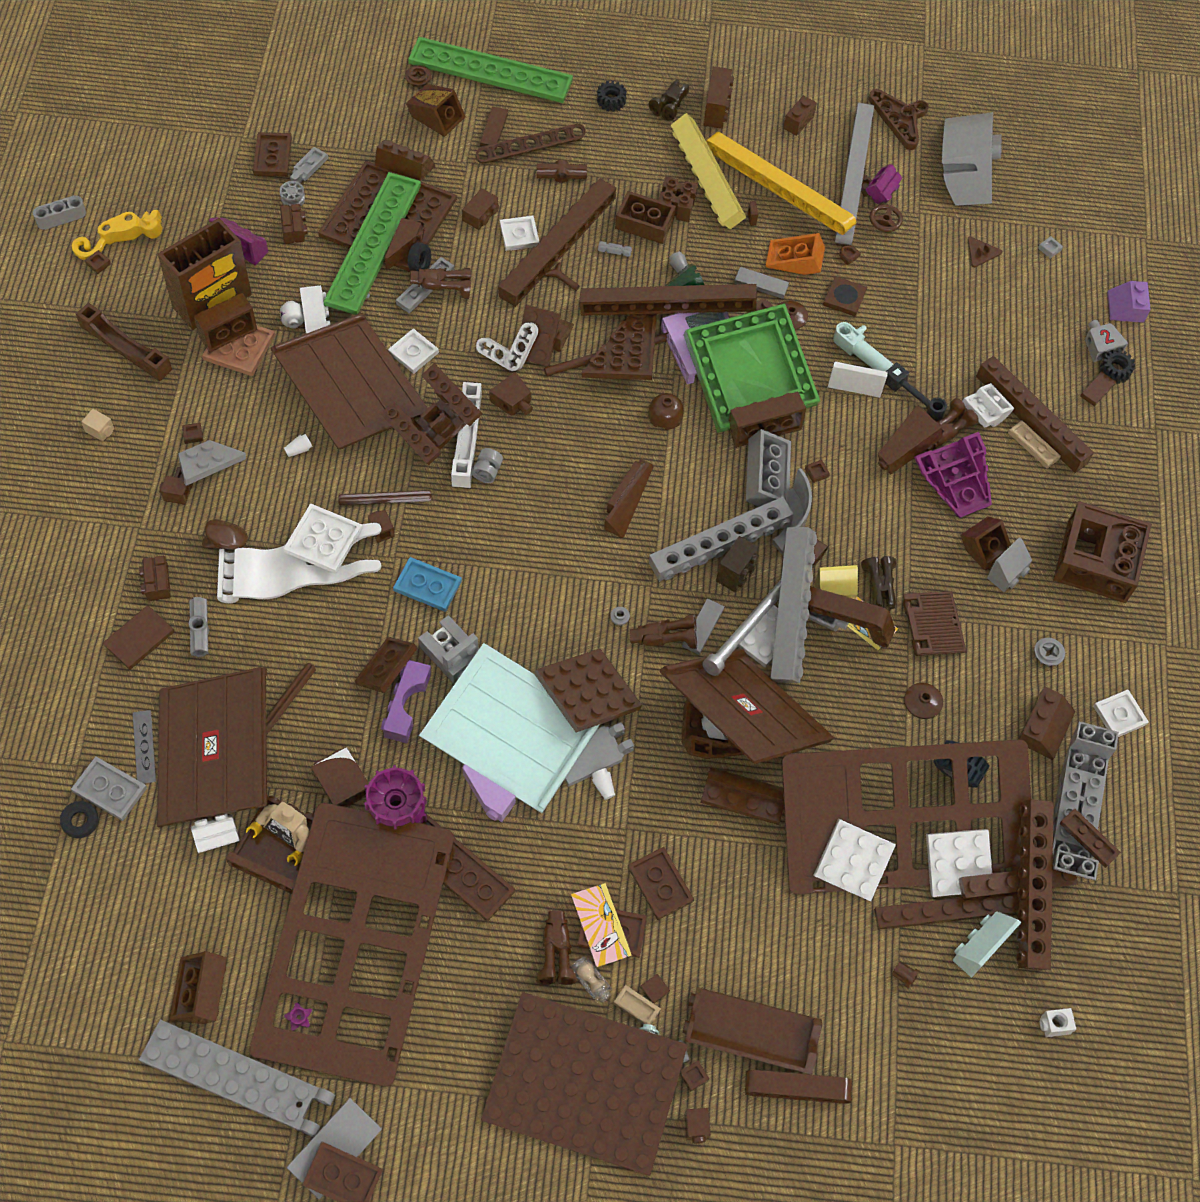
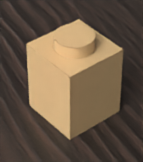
M94 409L81 421L85 432L102 442L114 430L111 418Z

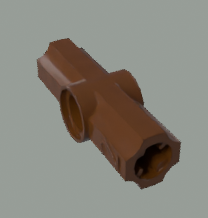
M558 160L555 164L537 163V178L555 179L560 183L567 182L569 179H587V164H569L566 160Z

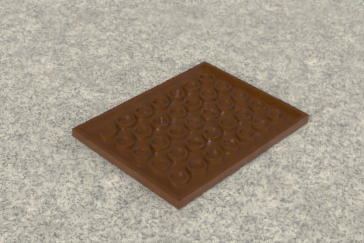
M522 992L481 1121L650 1176L688 1044Z

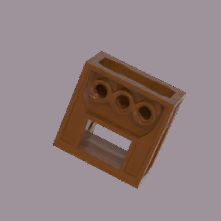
M1078 501L1068 519L1053 581L1127 603L1139 583L1152 523ZM1077 539L1096 544L1093 555L1076 550Z

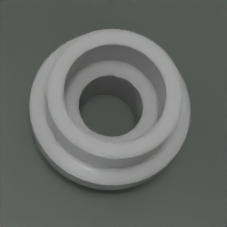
M616 607L612 610L610 617L614 624L621 626L629 621L630 613L624 607Z

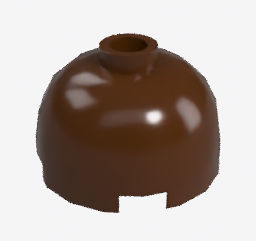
M662 393L653 398L649 405L648 418L655 427L659 426L665 428V430H670L681 424L684 416V406L677 396L671 393Z

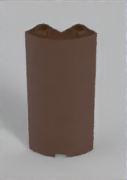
M697 987L695 994L691 993L688 1006H692L689 1021L685 1020L682 1033L686 1034V1042L813 1074L818 1054L817 1045L822 1029V1019Z

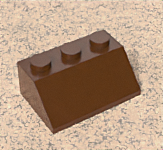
M384 139L376 147L375 165L409 178L421 181L435 167V163L430 156L408 149L406 146H400L390 140Z
M1044 686L1019 739L1024 740L1029 749L1054 760L1075 714V710L1062 694Z
M208 951L180 957L169 1021L195 1024L216 1022L219 1014L220 996L223 991L222 984L226 972L227 957Z

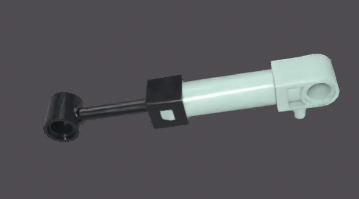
M841 322L836 326L833 338L836 345L850 356L854 353L872 369L888 372L885 384L896 392L899 388L903 387L926 406V413L935 421L943 418L947 409L946 401L938 397L930 401L908 383L909 372L897 362L893 364L864 341L865 336L863 333L867 329L865 325L855 329L851 324Z

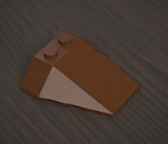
M686 699L683 708L681 743L689 755L704 759L744 755L729 739L709 738L707 731L702 726L703 714Z

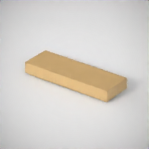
M1020 421L1008 432L1045 468H1049L1061 457L1023 421Z

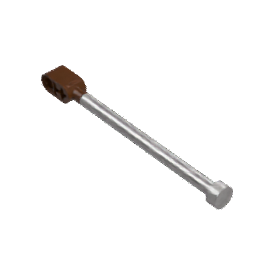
M818 539L814 545L815 562L812 564V569L828 549V546ZM781 580L717 653L710 654L703 661V667L709 674L717 676L724 669V661L778 601Z

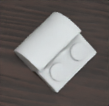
M991 383L979 388L975 394L965 397L962 401L967 410H973L977 414L979 423L984 428L990 425L992 427L997 426L1014 409Z

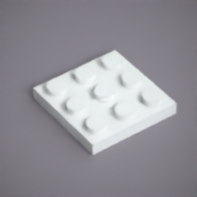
M310 503L285 545L284 552L336 574L362 530V524Z
M838 819L814 876L871 901L896 844Z
M988 829L926 834L932 897L960 895L959 878L992 874Z

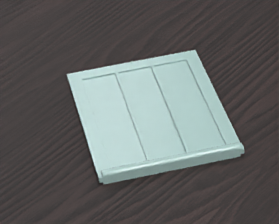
M483 643L419 736L509 791L535 810L543 813L600 724L576 733L533 673Z

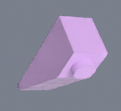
M464 765L463 776L486 812V815L492 820L503 822L515 805L516 796L469 766Z

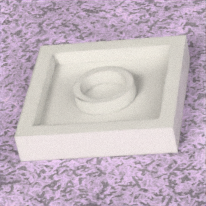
M534 216L500 220V228L506 251L532 248L539 244Z
M412 329L391 346L388 352L414 374L439 353V349L415 329Z
M1129 690L1099 701L1093 706L1106 728L1119 732L1118 737L1149 723Z

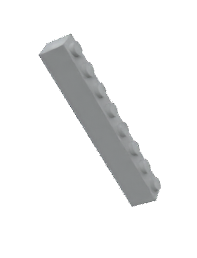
M787 527L771 671V679L778 683H800V678L803 676L802 659L805 657L804 640L807 637L806 621L809 618L808 602L811 599L812 564L815 562L814 545L817 543L816 532L809 527Z

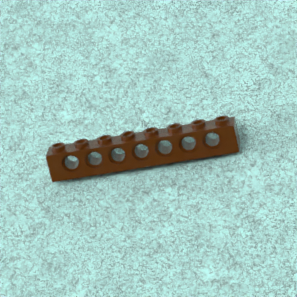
M1033 799L1021 802L1019 809L1021 816V826L1019 828L1021 846L1018 852L1020 857V867L1018 870L1020 887L1018 889L1019 909L1017 918L1021 923L1017 931L1019 945L1016 959L1018 968L1051 970L1054 802ZM1034 818H1035L1036 821H1037V826H1035V824H1034V822H1033V819H1034ZM1033 839L1036 840V843H1037V846H1036V847H1035L1034 844H1033ZM1033 859L1036 861V868L1033 865ZM1033 880L1036 883V888H1034L1032 885ZM1032 901H1034L1036 905L1035 910L1032 907ZM1032 922L1035 924V930L1032 929ZM1032 943H1033L1034 946H1035L1034 952H1033L1032 949H1031V944H1032Z

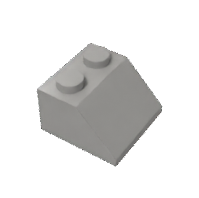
M1020 537L996 559L987 577L988 580L1003 592L1009 587L1013 589L1019 582L1018 578L1020 576L1025 577L1031 570L1029 566L1032 559Z

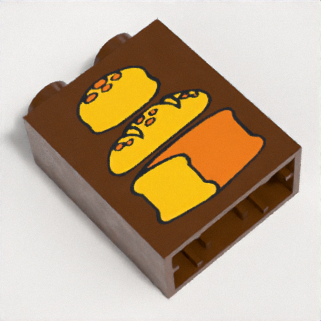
M220 218L157 253L172 308L192 330L197 328L194 316L199 312L212 308L216 304L222 303L241 293L246 298L252 295L241 241Z

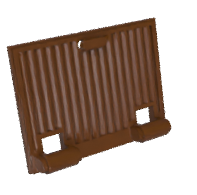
M952 591L903 594V607L905 614L908 616L913 638L912 646L916 656L967 653ZM911 600H917L918 607H911ZM920 641H926L928 648H921Z

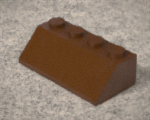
M799 392L787 393L783 396L772 397L761 402H753L750 405L730 410L729 425L734 447L738 448L748 445L749 438L761 429L777 436L802 430L806 406Z

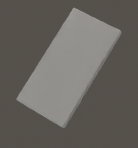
M349 1098L286 1168L303 1183L321 1141L358 1157L382 1128ZM309 1189L318 1199H320L323 1196L322 1194Z

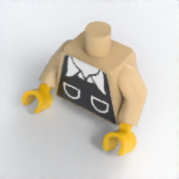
M281 802L279 805L266 806L256 818V822L251 823L246 829V833L253 829L255 831L253 838H255L262 831L261 825H264V828L296 849L295 852L287 857V862L295 859L296 863L294 866L298 865L302 861V852L305 850L310 832L307 827L306 817L285 802Z

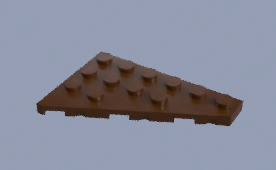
M631 314L625 321L623 320L616 328V331L611 334L610 340L605 345L603 344L596 352V355L591 358L585 370L582 369V378L652 380L657 314Z

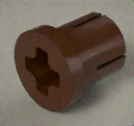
M900 961L892 972V976L903 982L905 987L909 989L920 971L918 969L914 970Z

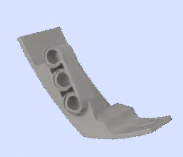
M993 112L945 119L942 148L943 175L946 187L955 205L992 203V160L1001 159L1002 134L993 135Z

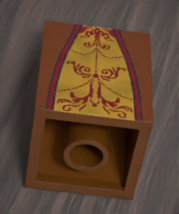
M426 84L406 102L412 118L444 137L466 117L455 90L451 88Z

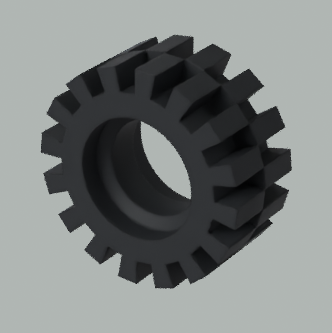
M612 80L611 83L609 81H606V84L601 83V86L599 85L597 89L598 106H602L601 109L603 110L606 108L608 112L610 109H612V112H615V109L619 111L620 108H623L626 104L627 93L623 84L619 85L620 82L615 84ZM607 95H615L617 97L610 98Z
M1116 350L1109 351L1100 364V372L1112 378L1117 384H1120L1121 381L1124 383L1130 378L1135 369V360L1131 359L1132 356L1130 354L1127 356L1126 351L1124 353H1121V350L1117 352ZM1112 363L1119 364L1123 370L1114 368Z

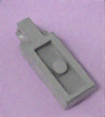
M313 147L294 166L290 176L291 181L299 183L302 180L306 181L328 159V154Z

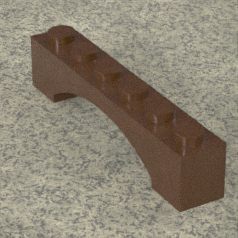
M89 302L76 313L81 328L158 381H161L172 371L168 356L156 348H147L131 339L102 314V311Z

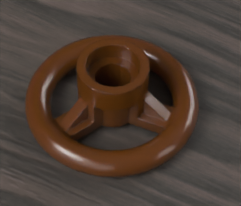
M888 204L874 207L869 215L871 224L883 232L895 231L903 223L901 212L896 207ZM887 210L882 216H875L877 211ZM892 212L898 217L897 223L891 219Z

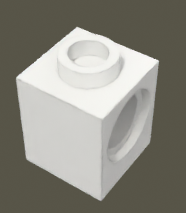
M1071 1008L1046 1011L1041 1016L1040 1027L1045 1032L1046 1037L1071 1035L1076 1030ZM1052 1019L1058 1020L1060 1027H1056Z

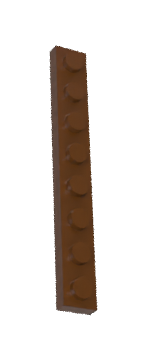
M1018 892L966 899L955 898L875 907L874 912L877 927L880 930L985 918L988 914L992 917L996 911L1005 915L1017 914L1019 909ZM1032 901V907L1035 910L1036 905L1034 901Z

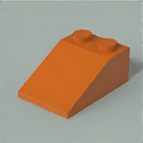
M815 233L771 240L766 268L802 275L821 273L825 246L820 234Z

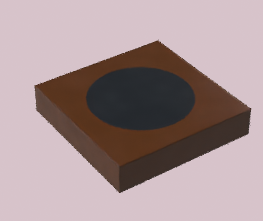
M835 276L823 306L856 317L867 287Z

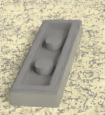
M740 267L734 282L735 284H757V291L784 299L789 286L787 281Z
M707 599L696 619L697 649L689 648L686 642H683L682 647L700 655L725 606Z

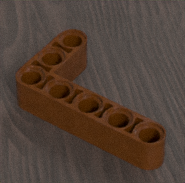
M810 586L811 599L808 602L809 611L868 628L872 641L882 647L889 646L895 632V626L887 609Z

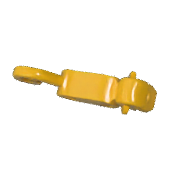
M153 210L150 215L146 211L141 219L133 212L122 213L104 221L98 226L100 239L91 251V243L86 237L76 238L72 242V250L75 256L85 260L98 250L102 252L106 244L110 245L115 242L134 240L141 234L151 239L157 238L161 235L163 229L161 225L162 216L159 210ZM128 215L133 216V218H132L131 220H129V221H126V220H125V217H126V216H128ZM106 225H109V226H110V229H109V230H107V231H103V230H102V228H103L104 226H106ZM84 245V249L89 252H82L79 250V247Z

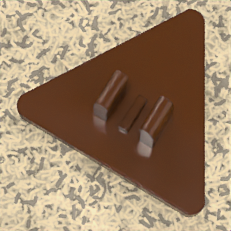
M971 236L968 237L973 268L1001 255L1003 252L992 245Z

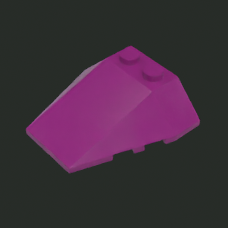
M979 432L963 437L944 447L915 456L921 474L958 518L992 505L990 482H988L987 478L988 465H986L985 459L986 447Z

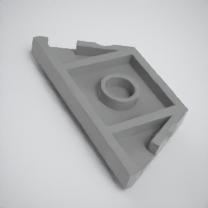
M211 440L178 453V459L184 477V484L189 485L246 459V453Z

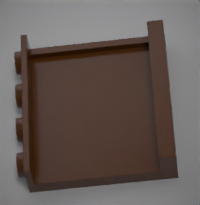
M270 795L267 797V806L279 805L281 803L274 796ZM288 804L306 817L307 827L310 831L314 814L310 812L303 813L296 806ZM266 806L259 807L251 823L256 822V818ZM261 825L262 831L255 838H253L255 835L253 829H250L247 833L245 832L234 853L229 852L227 855L228 865L292 894L301 862L294 866L296 863L295 859L287 862V857L295 852L296 849L264 828V825Z

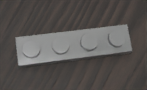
M442 257L429 268H447L446 271L455 270L454 265ZM412 284L396 299V305L410 313L433 290L424 289L421 285L418 287L417 284Z

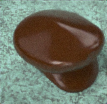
M213 519L206 523V536L202 540V546L204 548L219 547L222 549L242 548L247 543L248 535L243 528L236 524Z

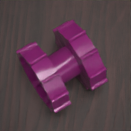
M393 765V768L385 769L381 772L376 771V775L371 779L370 783L364 786L367 800L364 803L365 810H369V813L375 818L376 824L382 823L397 829V826L405 825L409 822L422 824L423 821H427L425 814L427 800L425 796L423 797L425 784L420 783L419 779L414 775L413 769L408 771L403 768H396V765ZM394 801L401 802V804L398 806L391 805V803Z

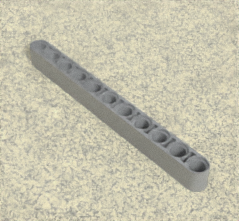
M859 102L855 114L840 207L853 214L855 218H857L874 105ZM855 225L844 235L836 232L834 243L852 245Z

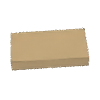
M626 985L613 1003L642 1024L651 1025L661 1008Z

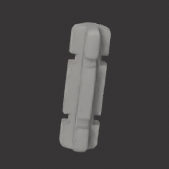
M599 242L598 251L600 252L607 251V253L623 254V256L628 257L631 255V246L625 245V247H622L623 245Z

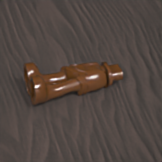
M466 267L461 270L446 271L447 268L411 270L410 284H417L418 287L421 285L422 288L429 290L460 291L463 299H469L471 269ZM445 279H458L461 281H445Z
M954 398L950 403V412L941 420L936 421L942 427L943 438L925 451L937 449L938 446L959 434L958 431L965 427L974 426L979 421L977 414L970 409L965 412L964 403L959 398ZM962 416L954 425L950 424L955 419Z
M689 614L683 619L671 622L669 619L643 626L640 625L636 629H630V643L662 646L666 643L680 641L686 642L691 649H697L695 614ZM686 629L684 631L670 633V630Z
M564 911L548 912V919L546 920L543 932L544 966L537 973L536 981L538 984L550 985L555 983V953L559 955L558 983L572 985L577 982L576 973L570 968L569 963L572 947L567 927L568 920L565 919Z

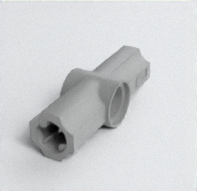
M194 597L190 600V653L193 656L204 657L208 654L207 599Z

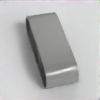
M70 196L38 206L33 210V216L40 229H49L81 219L86 215L83 200L79 196Z

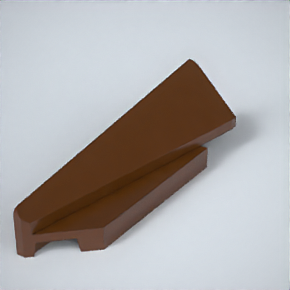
M640 459L639 462L635 461L608 501L607 513L609 515L605 519L604 529L608 532L624 538L653 470L651 463Z

